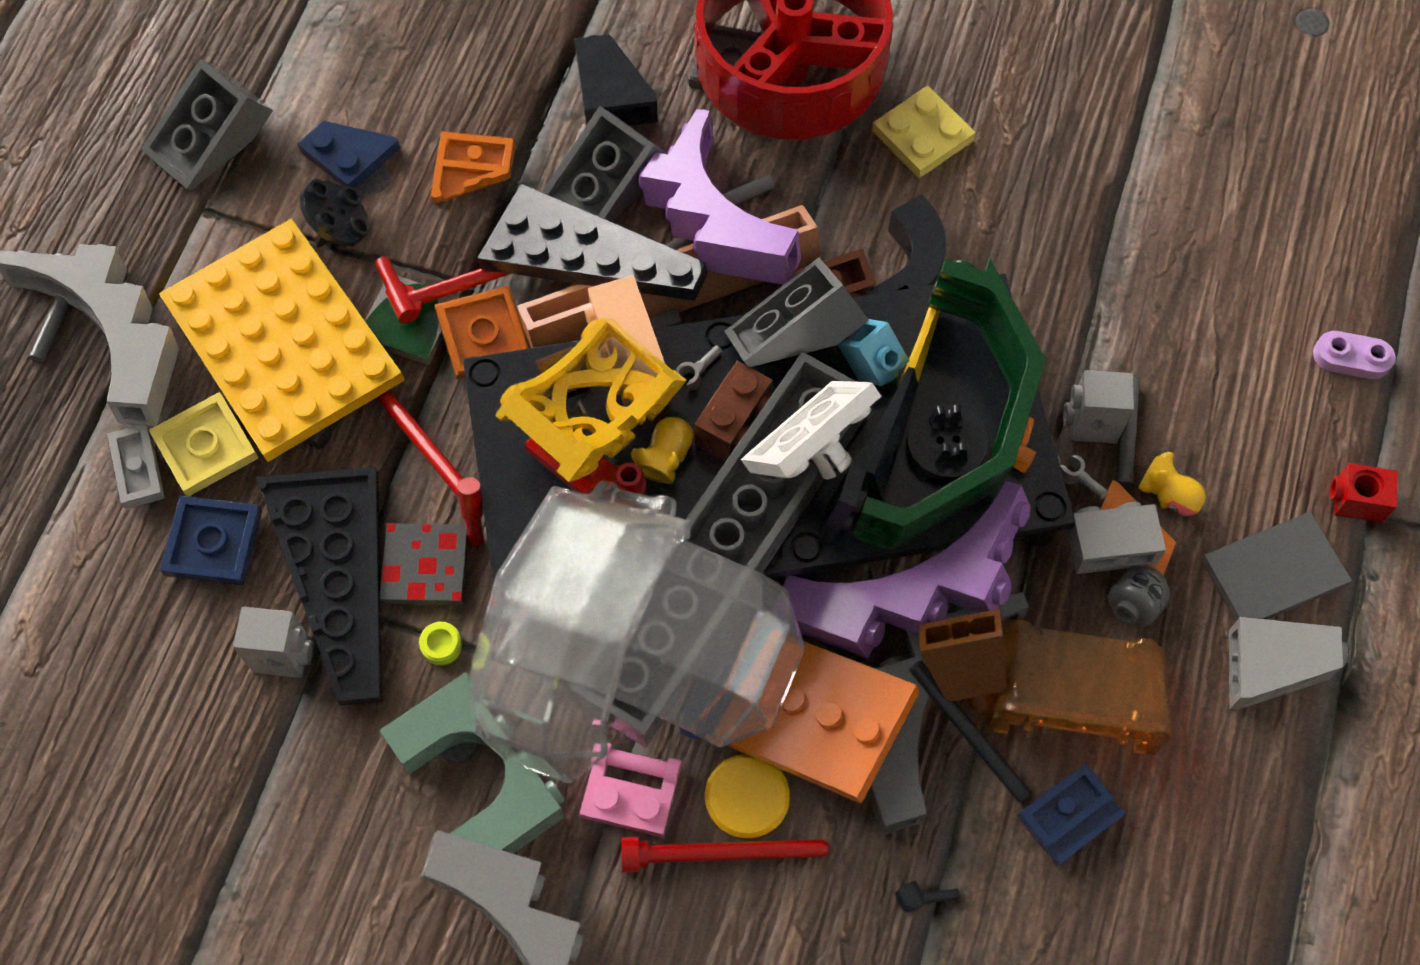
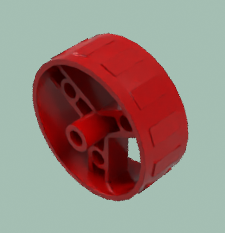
M697 0L696 22H694V52L699 80L712 104L721 114L737 126L758 135L777 139H808L823 136L849 125L861 116L877 97L884 80L885 70L888 67L893 29L891 0H835L857 16L813 12V0H747L764 33L733 66L727 63L713 47L709 36L713 27L724 14L745 0ZM809 65L854 69L849 74L828 83L809 87L781 86L782 84L795 85L802 82L808 74Z

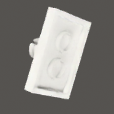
M831 381L747 453L741 461L750 473L793 478L809 466L808 460L811 458L824 479L836 477L835 467L842 473L852 463L851 456L838 441L840 439L839 433L849 424H854L864 419L871 412L870 406L881 395L872 382Z

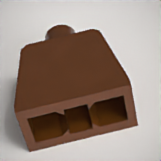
M995 609L919 624L921 656L944 698L949 701L968 699L970 708L975 711H983L990 708L994 704L993 694L1007 689L1001 610Z

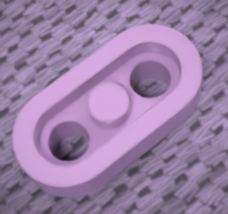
M1340 331L1324 333L1313 348L1314 360L1324 370L1366 379H1380L1384 377L1393 367L1396 360L1395 352L1387 342L1377 338ZM1332 345L1339 346L1342 351L1334 349ZM1372 353L1377 354L1380 358L1374 357Z

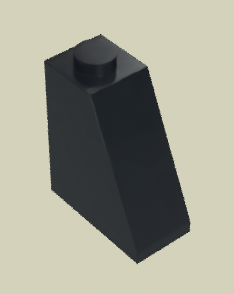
M607 34L574 38L586 126L599 106L606 109L628 126L658 122L656 94L612 36Z

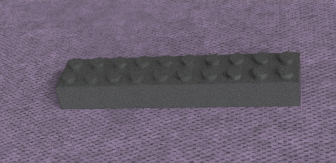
M801 352L570 686L573 703L647 748L825 480L811 458L808 460L809 466L793 478L750 473L741 459L831 381H856ZM865 418L857 423L849 424L839 433L840 439L838 441L844 450Z

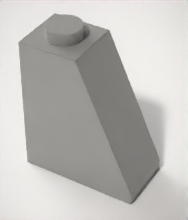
M1239 617L1229 629V709L1240 710L1330 680L1346 665L1348 658L1347 643L1342 642V627Z

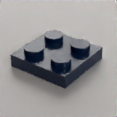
M179 496L160 568L161 573L167 577L244 586L262 514L259 505Z

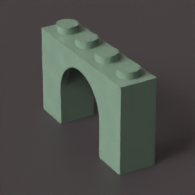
M465 672L379 731L409 775L446 749L458 744L478 743L497 752L505 763V780L501 792L491 805L450 834L514 854L564 818L559 805L565 802V800L551 780L544 784L536 770L541 765L529 747L526 746L520 750L512 738L517 734V731L503 712L496 716L489 706V703L494 701V698L481 680L473 683Z

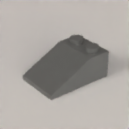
M200 59L141 150L181 185L192 191L251 143L273 110L229 73Z
M599 106L542 193L613 222L643 194V189L639 187V175L642 168L647 166L654 153H667L606 109Z
M818 257L726 329L725 333L748 367H753L797 356L801 352L808 353L836 346L843 340L855 336L861 329V326L869 321V319L842 283Z

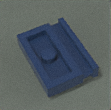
M1085 763L1022 810L1017 817L1041 848L1048 852L1057 867L1123 817L1126 812L1123 808L1120 809L1113 800L1112 794L1087 763Z

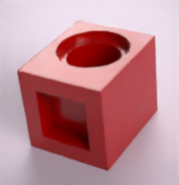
M1348 463L1339 476L1333 477L1330 485V499L1335 500L1334 515L1383 523L1397 508L1398 471ZM1356 488L1363 490L1368 497L1359 494Z

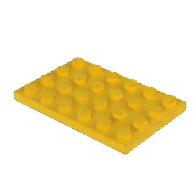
M292 218L159 293L267 462L405 381L399 368Z

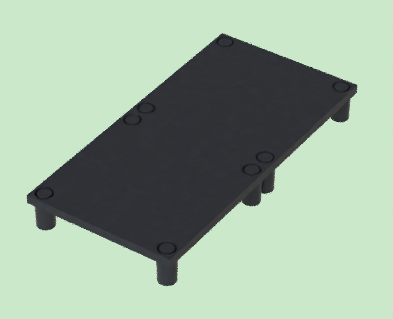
M999 274L1011 295L1006 274ZM934 285L852 297L868 319L888 322L909 359L929 308L927 304ZM942 311L939 313L882 502L901 508L910 507L955 481L922 476L917 471L916 464L911 460L907 449L908 429L917 414L929 406L941 403L959 404L973 411L982 420L989 435L988 453L982 464L989 460L1008 399L1009 386L981 330L975 323ZM744 315L653 329L664 362L672 370L676 371V368L684 362L695 364L716 345L722 349V354L701 374L702 380L698 389L688 390L686 385L695 375L692 373L684 375L683 377L687 381L653 421L646 417V421L642 425L637 424L631 430L635 434V439L613 458L603 455L604 458L613 465L621 466L625 463H634L631 457L632 450L634 448H648L654 427L660 420L666 417H678L685 420L691 426L694 433L695 422L735 363L739 361L746 365L725 333L726 329ZM581 340L463 359L498 620L500 624L508 623L509 627L517 633H528L534 630L539 623V618L628 603L725 464L721 459L695 446L694 434L693 443L685 459L679 463L675 470L674 482L672 484L657 483L645 477L647 484L645 499L638 505L626 506L621 504L615 495H591L586 501L526 452L524 444L530 439V436L513 421H501L495 416L502 406L500 399L512 385L531 380L540 375L534 361L565 348L575 347ZM838 345L806 353L852 380L862 382L857 379ZM799 355L750 368L773 380V394ZM906 365L898 371L897 377L891 382L882 386L873 384L881 397L870 406L871 412L845 448V451L851 456L852 462L880 421ZM581 387L567 393L566 411L574 410L577 407L576 401L580 400L589 417L609 424L611 421L606 412V400L610 387ZM1038 388L1029 417L1034 419V424L1027 444L1028 448L1037 453L1025 473L1013 467L998 490L896 548L887 550L851 537L859 513H855L849 530L844 531L841 529L833 543L817 537L828 502L848 470L847 468L840 473L837 467H835L836 477L824 480L753 589L757 592L767 593L773 591L778 586L780 577L795 576L816 581L822 570L945 550L965 535L983 516L1006 481L1021 485L1030 504L1029 518L1023 527L1018 528L1014 538L1025 537L1032 545L1045 546L1052 542L1057 531L1072 529L1075 519ZM617 395L616 402L623 406L620 395ZM582 429V433L586 436L593 434L589 430ZM953 439V442L958 443L959 440ZM941 440L936 441L938 444L943 443ZM602 505L639 515V520L649 522L641 555L630 553V556L590 546L591 537L584 536L590 512L598 513Z

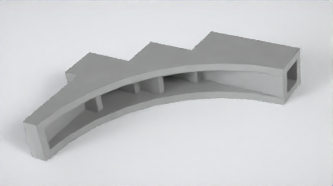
M79 244L75 256L62 253L41 254L28 251H0V272L8 286L37 290L54 297L59 295L70 305L84 312L102 329L111 352L112 376L107 403L116 421L121 424L157 426L179 347L170 326L149 323L153 308L143 286L123 283L127 269L117 247L105 244Z
M437 831L434 834L420 876L421 879L455 893L480 910L507 938L523 965H568L569 961H576L583 940V936L577 934L580 923L528 907L530 900L538 901L544 884L545 876L538 874L541 862L445 832Z

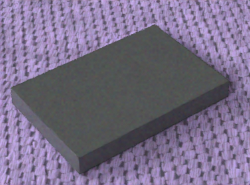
M1311 511L1204 554L1201 559L1235 621L1239 617L1267 620L1342 589L1352 582Z

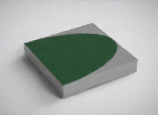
M398 276L400 282L413 287L414 290L427 286ZM383 285L365 319L366 324L386 351L429 366L443 339L435 311V304L458 299L459 296L451 294L421 304L422 309L418 318L412 323L402 324L399 322L385 293L386 287Z

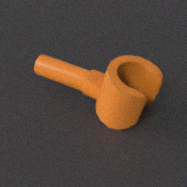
M1032 417L1028 418L1013 466L1023 473L1027 471L1037 453L1027 447L1034 424Z

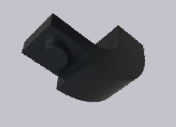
M921 193L891 211L888 232L904 250L908 259L907 265L897 274L867 291L866 295L935 285L945 257L946 236L939 215Z

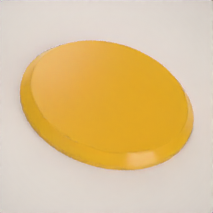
M742 754L726 759L714 769L706 784L705 803L712 821L722 831L734 837L752 839L764 836L780 825L789 808L790 790L788 782L779 768L747 754Z

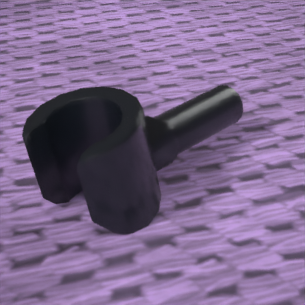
M917 881L900 886L894 893L901 909L905 912H913L933 902L957 900L960 898L957 888L928 891L922 894Z

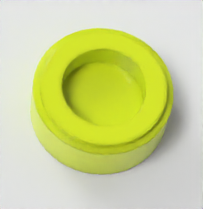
M435 622L428 625L422 631L419 638V647L428 662L434 665H447L456 660L460 655L462 639L458 630L452 624Z

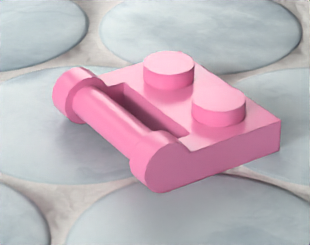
M599 741L579 813L580 818L663 838L682 761L669 758L667 762L612 749V744ZM610 765L664 778L662 788L660 790L606 777L607 767Z

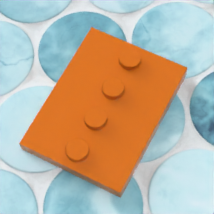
M770 629L711 735L715 741L861 804L920 691L916 684Z

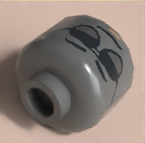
M1143 566L1130 567L1124 571L1111 587L1108 594L1109 606L1115 617L1123 624L1135 627H1147L1154 623L1171 598L1170 588L1165 577L1158 570Z

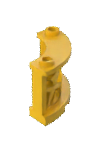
M613 318L593 320L582 332V340L554 366L531 380L509 387L500 399L502 406L495 414L501 421H513L561 464L556 471L568 482L580 479L595 471L599 465L598 461L603 455L613 458L635 439V434L631 430L637 424L642 425L646 421V417L653 421L687 381L677 371L670 369ZM612 336L631 351L622 369L614 368L618 356L616 347H614L613 353L608 358H602L597 353ZM636 356L658 375L655 377L644 372L632 370ZM586 365L587 370H581ZM591 386H609L606 412L611 422L607 424L604 421L591 417L568 419L566 411L567 390ZM621 388L625 389L621 400L629 399L632 402L630 406L623 407L616 402V396ZM582 429L589 430L593 434L586 436L582 433Z

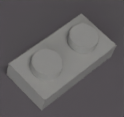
M137 425L107 434L120 502L125 509L165 499L154 441L149 432L150 427L148 425Z

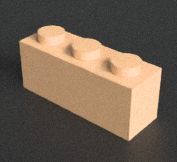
M634 275L587 288L589 304L583 305L588 324L595 319L613 318L623 329L665 363ZM612 336L600 348L598 355L602 358H608L613 353L614 347H616L618 356L614 368L622 369L631 351ZM636 356L632 370L644 372L655 377L658 375ZM621 388L617 395H620L622 398L625 389ZM622 399L624 407L632 404L629 399Z

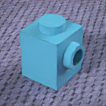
M869 319V321L861 326V329L855 336L838 344L857 379L862 382H872L879 386L887 384L894 380L899 373L898 371L910 361L888 322Z

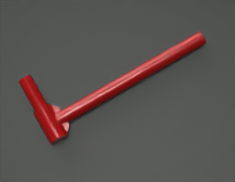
M380 257L375 261V266L386 287L385 293L399 322L402 324L412 323L418 318L422 309L421 304L511 275L509 273L482 270L480 268L414 290L413 287L400 282L388 257Z
M390 390L376 397L459 498L461 516L466 524L468 543L471 546L483 544L484 535L481 518L484 511L479 481L475 478H463Z

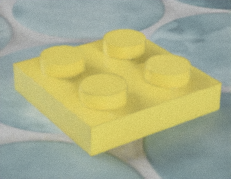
M928 85L874 121L872 126L873 133L919 179L973 142L976 134Z
M220 392L149 429L150 434L187 497L259 459Z

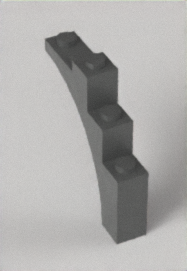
M1023 592L1009 596L1003 606L999 605L998 609L1001 610L1003 628L1023 620L1029 608ZM956 605L947 611L945 619L978 612ZM897 627L908 659L904 660L902 656L892 657L880 663V667L876 669L916 684L920 693L867 792L881 835L921 824L927 815L919 783L917 746L922 715L929 695L909 672V669L920 660L924 662L920 653L919 634Z

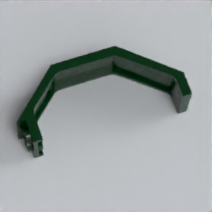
M989 258L984 271L976 269L974 265L967 261L945 259L927 307L975 323L981 330L1008 383L1009 395L989 460L910 507H896L867 497L855 522L851 534L852 538L892 550L996 492L1015 464L1046 359L991 258Z

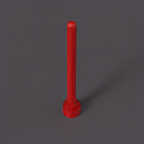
M621 837L622 873L640 872V868H647L648 863L824 857L829 853L830 847L828 842L823 839L648 845V841H639V837Z

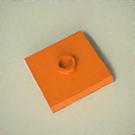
M509 285L435 304L436 315L456 379L465 377L464 358L529 348Z

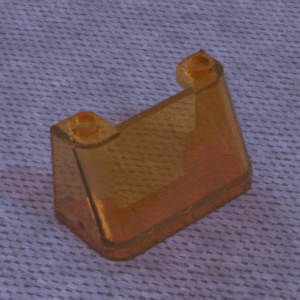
M1011 620L1006 626H1003L1007 689L993 694L994 704L988 708L986 731L1007 734L1010 724L1020 725L1024 722L1023 730L1032 731L1036 725L1117 737V744L1126 745L1131 739L1134 741V753L1154 756L1169 741L1171 712L1166 653L1163 648L1157 646L1156 641L1147 638L1126 641L1032 627L1031 623L1023 620Z

